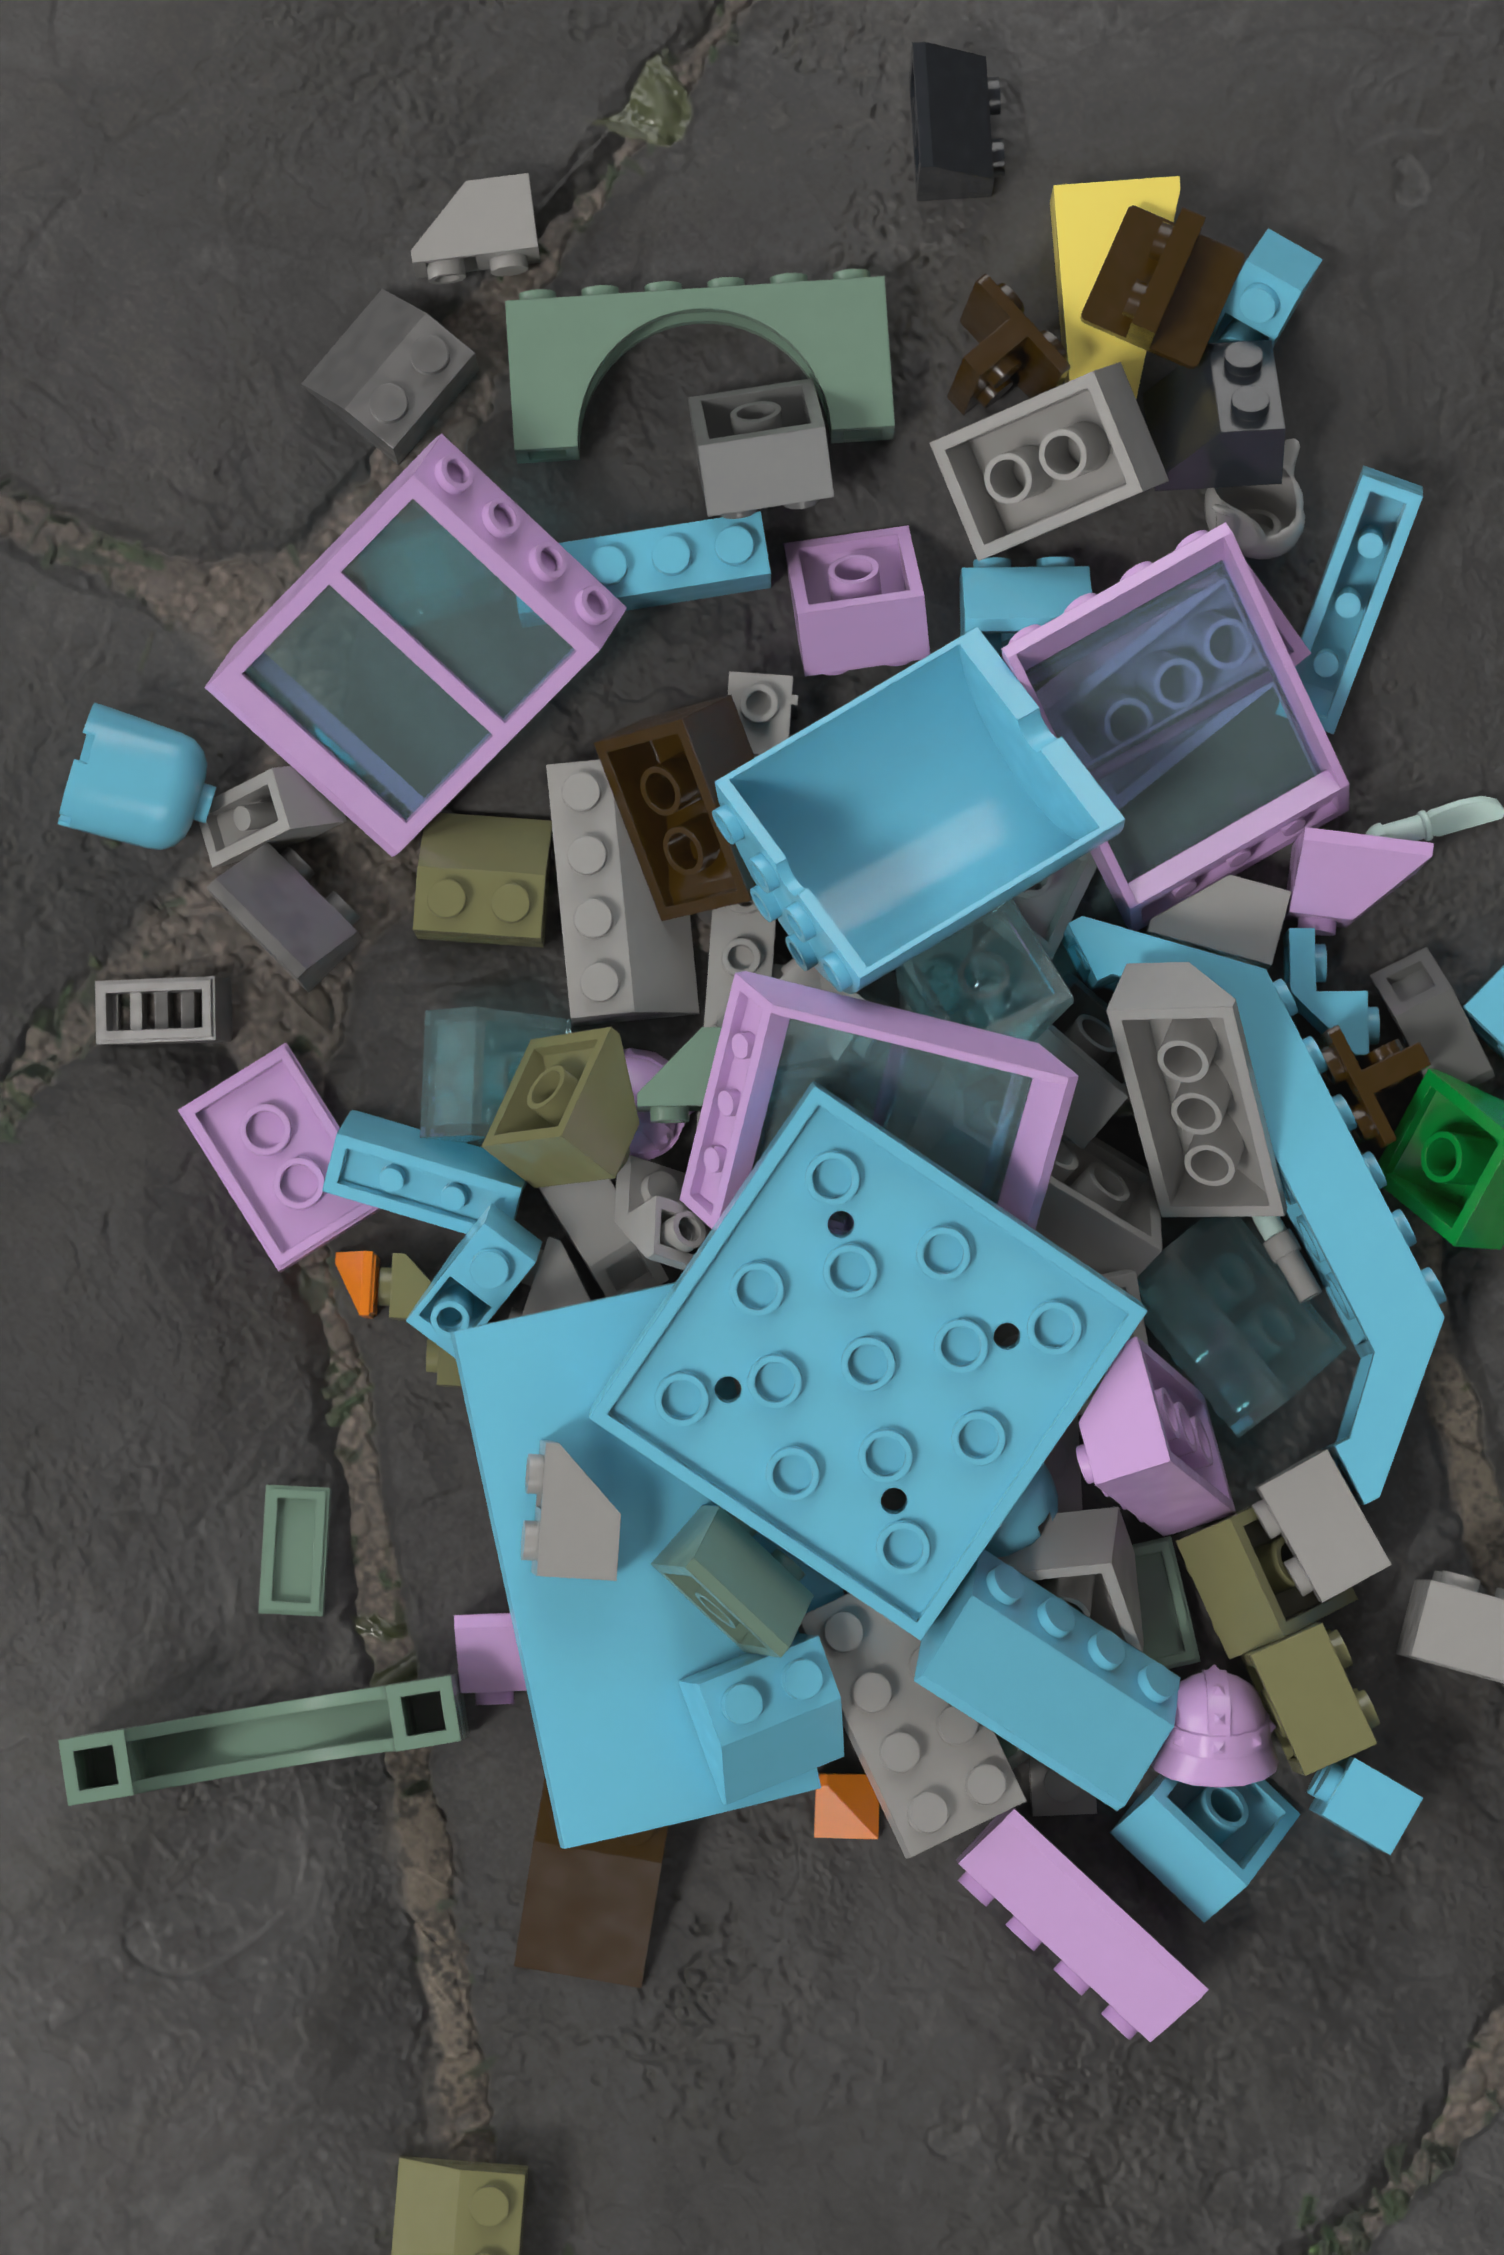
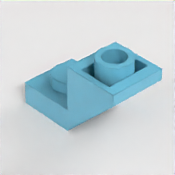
M1289 928L1283 935L1284 982L1294 998L1298 1013L1321 1035L1326 1030L1339 1025L1356 1060L1360 1061L1369 1053V1045L1379 1044L1380 1018L1378 1007H1368V991H1316V982H1326L1327 978L1326 945L1315 944V928Z

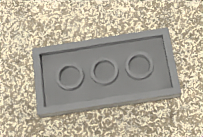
M850 1593L805 1614L798 1631L801 1634L816 1635L820 1638L841 1696L843 1726L906 1859L914 1857L1027 1801L995 1733L914 1682L921 1643L919 1639Z

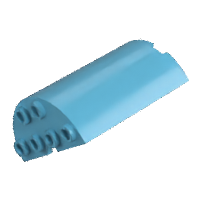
M978 627L716 780L715 787L720 806L712 811L714 821L721 834L730 844L733 845L735 843L756 886L750 889V894L757 909L768 922L778 919L789 935L786 937V944L794 960L804 971L814 967L837 991H843L848 994L860 991L1117 836L1123 830L1125 824L1123 815L1063 737L1056 738L1050 732L1041 716L1040 707Z

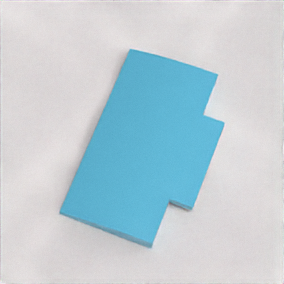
M675 1282L450 1332L560 1848L563 1849L707 1817L821 1788L818 1770L815 1768L728 1805L722 1804L678 1681L736 1658L746 1652L741 1650L651 1565L702 1505H719L589 1419L592 1404ZM726 1376L716 1383L715 1390L720 1397L733 1399L737 1396L734 1377ZM540 1440L560 1443L621 1513L617 1581L536 1576L531 1572L532 1561L521 1560L523 1521H535L536 1494H527L525 1491L528 1454H539ZM757 1532L753 1536L770 1554L777 1549L787 1555L802 1569L805 1576L800 1580V1583L814 1595L806 1613L844 1596L843 1588L761 1533Z

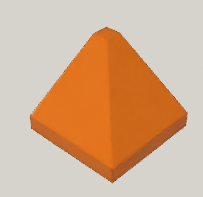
M373 1251L336 1252V1267L359 1315L363 1318L374 1319V1316H377L380 1258Z
M818 1772L821 1788L815 1790L814 1838L878 1839L879 1801L867 1775Z

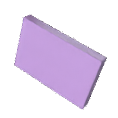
M287 1043L282 1044L178 1109L280 1273L381 1210L377 1207L322 1191L336 1134L340 1127Z

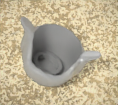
M1294 438L1285 440L1282 484L1207 488L1204 512L1209 530L1211 531L1226 522L1233 532L1244 557L1270 559L1281 556L1295 546L1303 532L1305 524L1303 493L1294 477L1295 464L1300 450L1299 441Z

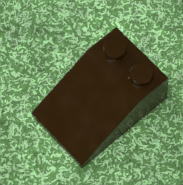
M732 695L640 719L594 742L661 921L753 900L750 889L756 886L735 843L732 845L724 838L712 815V811L720 806L715 781L754 759L752 748Z
M544 1777L514 1966L641 1988L669 1825L571 1848H560L546 1778Z

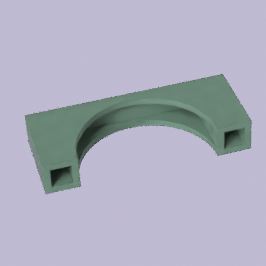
M841 270L833 273V279L816 281H808V276L802 273H783L772 276L770 284L745 285V280L739 277H721L709 280L707 288L682 289V284L675 281H659L645 285L644 292L619 293V288L616 286L597 285L582 289V296L556 297V292L553 290L535 289L519 293V300L505 301L514 451L517 464L580 460V440L586 410L593 393L611 366L628 350L648 337L664 330L692 324H718L746 330L769 341L787 354L800 367L808 379L813 378L816 393L827 419L831 443L891 440L894 438L895 419L885 276L871 277L869 270Z
M459 1673L79 1735L61 1739L58 1742L68 1806L302 1764L375 1753L398 1752L458 1742L470 1737L464 1695L460 1693Z

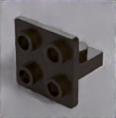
M1132 205L1127 209L1080 317L1081 321L1193 370L1197 368L1245 260V255L1241 251L1200 234L1206 219L1205 216L1182 207L1178 219L1174 223Z
M986 273L975 281L960 318L961 324L979 343L963 357L947 395V398L962 415H965L979 402L985 409L993 405L1013 385L1011 379L1030 399L1062 385L1071 368L1067 361V352L1061 342L1048 330L1043 329L1039 331L1025 316V308L1018 295L1005 283L997 285Z
M1339 1025L1326 1030L1315 1040L1328 1068L1327 1071L1321 1073V1077L1328 1091L1336 1087L1338 1093L1344 1097L1357 1123V1128L1350 1131L1357 1147L1365 1144L1367 1150L1374 1155L1397 1140L1376 1096L1416 1077L1432 1064L1420 1041L1403 1049L1399 1039L1375 1049L1357 1062Z

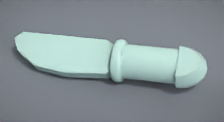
M1486 796L1460 799L1431 809L1428 812L1421 810L1415 816L1383 825L1380 822L1376 823L1368 829L1365 835L1412 841L1422 839L1430 841L1433 839V836L1439 837L1502 819L1504 807L1497 799Z

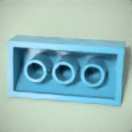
M984 1549L922 1638L914 1682L1118 1811L1127 1804L1174 1727L1181 1677Z

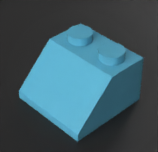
M987 557L980 561L975 559L973 561V568L961 569L959 580L960 637L978 627L996 652L1002 654L1001 648L1007 646L1010 639L1017 632L1030 625L1038 624L1042 626L1062 615L1068 605L1084 594L1092 593L1089 566H1075L1074 559L1070 557L1040 558L1036 560L1037 567H1011V560L1001 557Z
M796 1633L790 1648L781 1658L745 1653L678 1681L720 1799L724 1805L844 1757L841 1696L819 1636Z
M1159 1774L1138 1796L1110 1833L1205 1923L1248 1886L1301 1814L1266 1780L1245 1786L1217 1788L1190 1785L1171 1780Z

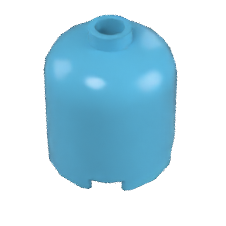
M94 702L83 730L86 738L79 760L74 759L57 824L147 849L163 850L174 847L186 837L193 820L206 823L217 787L205 783L207 760L204 750L193 738L181 732Z

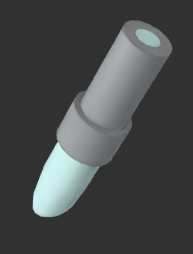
M1251 1216L1265 1241L1263 1246L1273 1263H1277L1299 1303L1302 1304L1319 1295L1322 1289L1300 1252L1301 1246L1292 1230L1286 1228L1281 1217Z

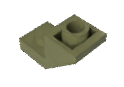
M393 1253L392 1268L381 1267L379 1305L389 1306V1318L394 1321H406L408 1315L431 1284L429 1278L408 1255ZM428 1338L426 1372L437 1373V1385L440 1387L462 1388L456 1359Z

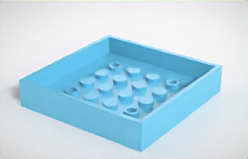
M813 1080L592 1404L589 1419L921 1641L1141 1322L1147 1310L1141 1301ZM837 1211H845L854 1219L852 1229L843 1235H837L828 1228L830 1216ZM1011 1323L1018 1328L1019 1336L1014 1344L1001 1346L995 1342L994 1332L1001 1324ZM730 1376L740 1382L741 1391L735 1398L724 1399L717 1394L715 1386L721 1378ZM890 1488L901 1489L906 1494L905 1504L897 1510H889L881 1503L882 1494Z

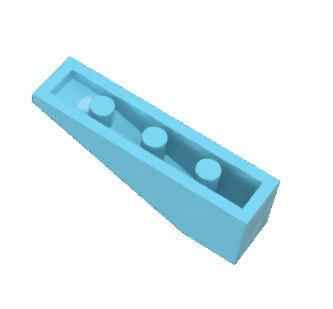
M1364 465L1301 635L1302 641L1311 654L1295 666L1325 732L1334 734L1423 498V486ZM1278 700L1274 713L1286 717Z

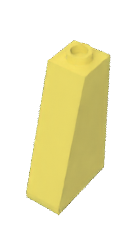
M1180 176L1053 185L1050 211L1061 344L1067 352V361L1071 367L1065 378V383L1094 370L1121 362L1134 396L1137 399L1147 350L1083 323L1080 317L1127 209L1134 205L1174 222L1181 189Z

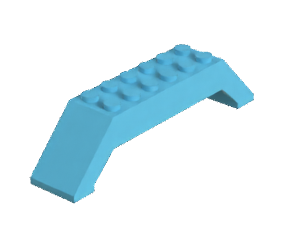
M1085 916L1069 922L1061 941L1082 982L1094 993L1103 988L1114 992L1126 964L1190 962L1236 999L1287 1204L1286 1214L1360 1357L1336 1441L1321 1450H1328L1358 1505H1365L1379 1498L1445 1318L1439 1305L1446 1302V1296L1432 1269L1426 1267L1420 1270L1409 1248L1416 1244L1417 1241L1405 1215L1400 1209L1391 1212L1379 1190L1387 1186V1182L1374 1155L1370 1151L1361 1155L1350 1131L1357 1128V1123L1349 1105L1340 1093L1333 1097L1330 1095L1321 1077V1073L1327 1071L1328 1068L1318 1045L1311 1036L1302 1039L1292 1021L1291 1016L1297 1014L1298 1009L1291 992L1281 978L1272 982L1267 970L1258 966Z

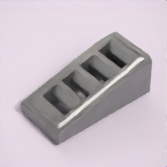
M207 976L95 981L97 1045L218 1043L232 1041V984L228 978ZM173 993H181V1028L173 1029ZM199 993H202V1028H200ZM120 994H130V1030L121 1031ZM147 994H154L155 1029L147 1030Z

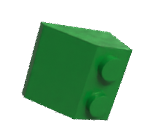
M1428 1068L1394 1131L1397 1140L1385 1148L1378 1161L1387 1182V1186L1383 1188L1454 1247L1501 1250L1504 1246V1101L1437 1069Z

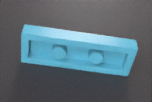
M351 1110L336 1134L322 1191L467 1234L491 1203L515 1220L521 1196L527 1182L481 1147L357 1110Z

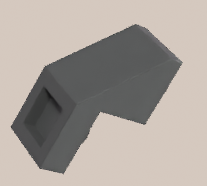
M1427 947L1370 975L1375 991L1400 1030L1406 1048L1420 1041L1432 1064L1428 1067L1429 1069H1437L1473 1087L1495 1077L1493 1069L1452 986ZM1428 1068L1419 1074L1422 1080Z

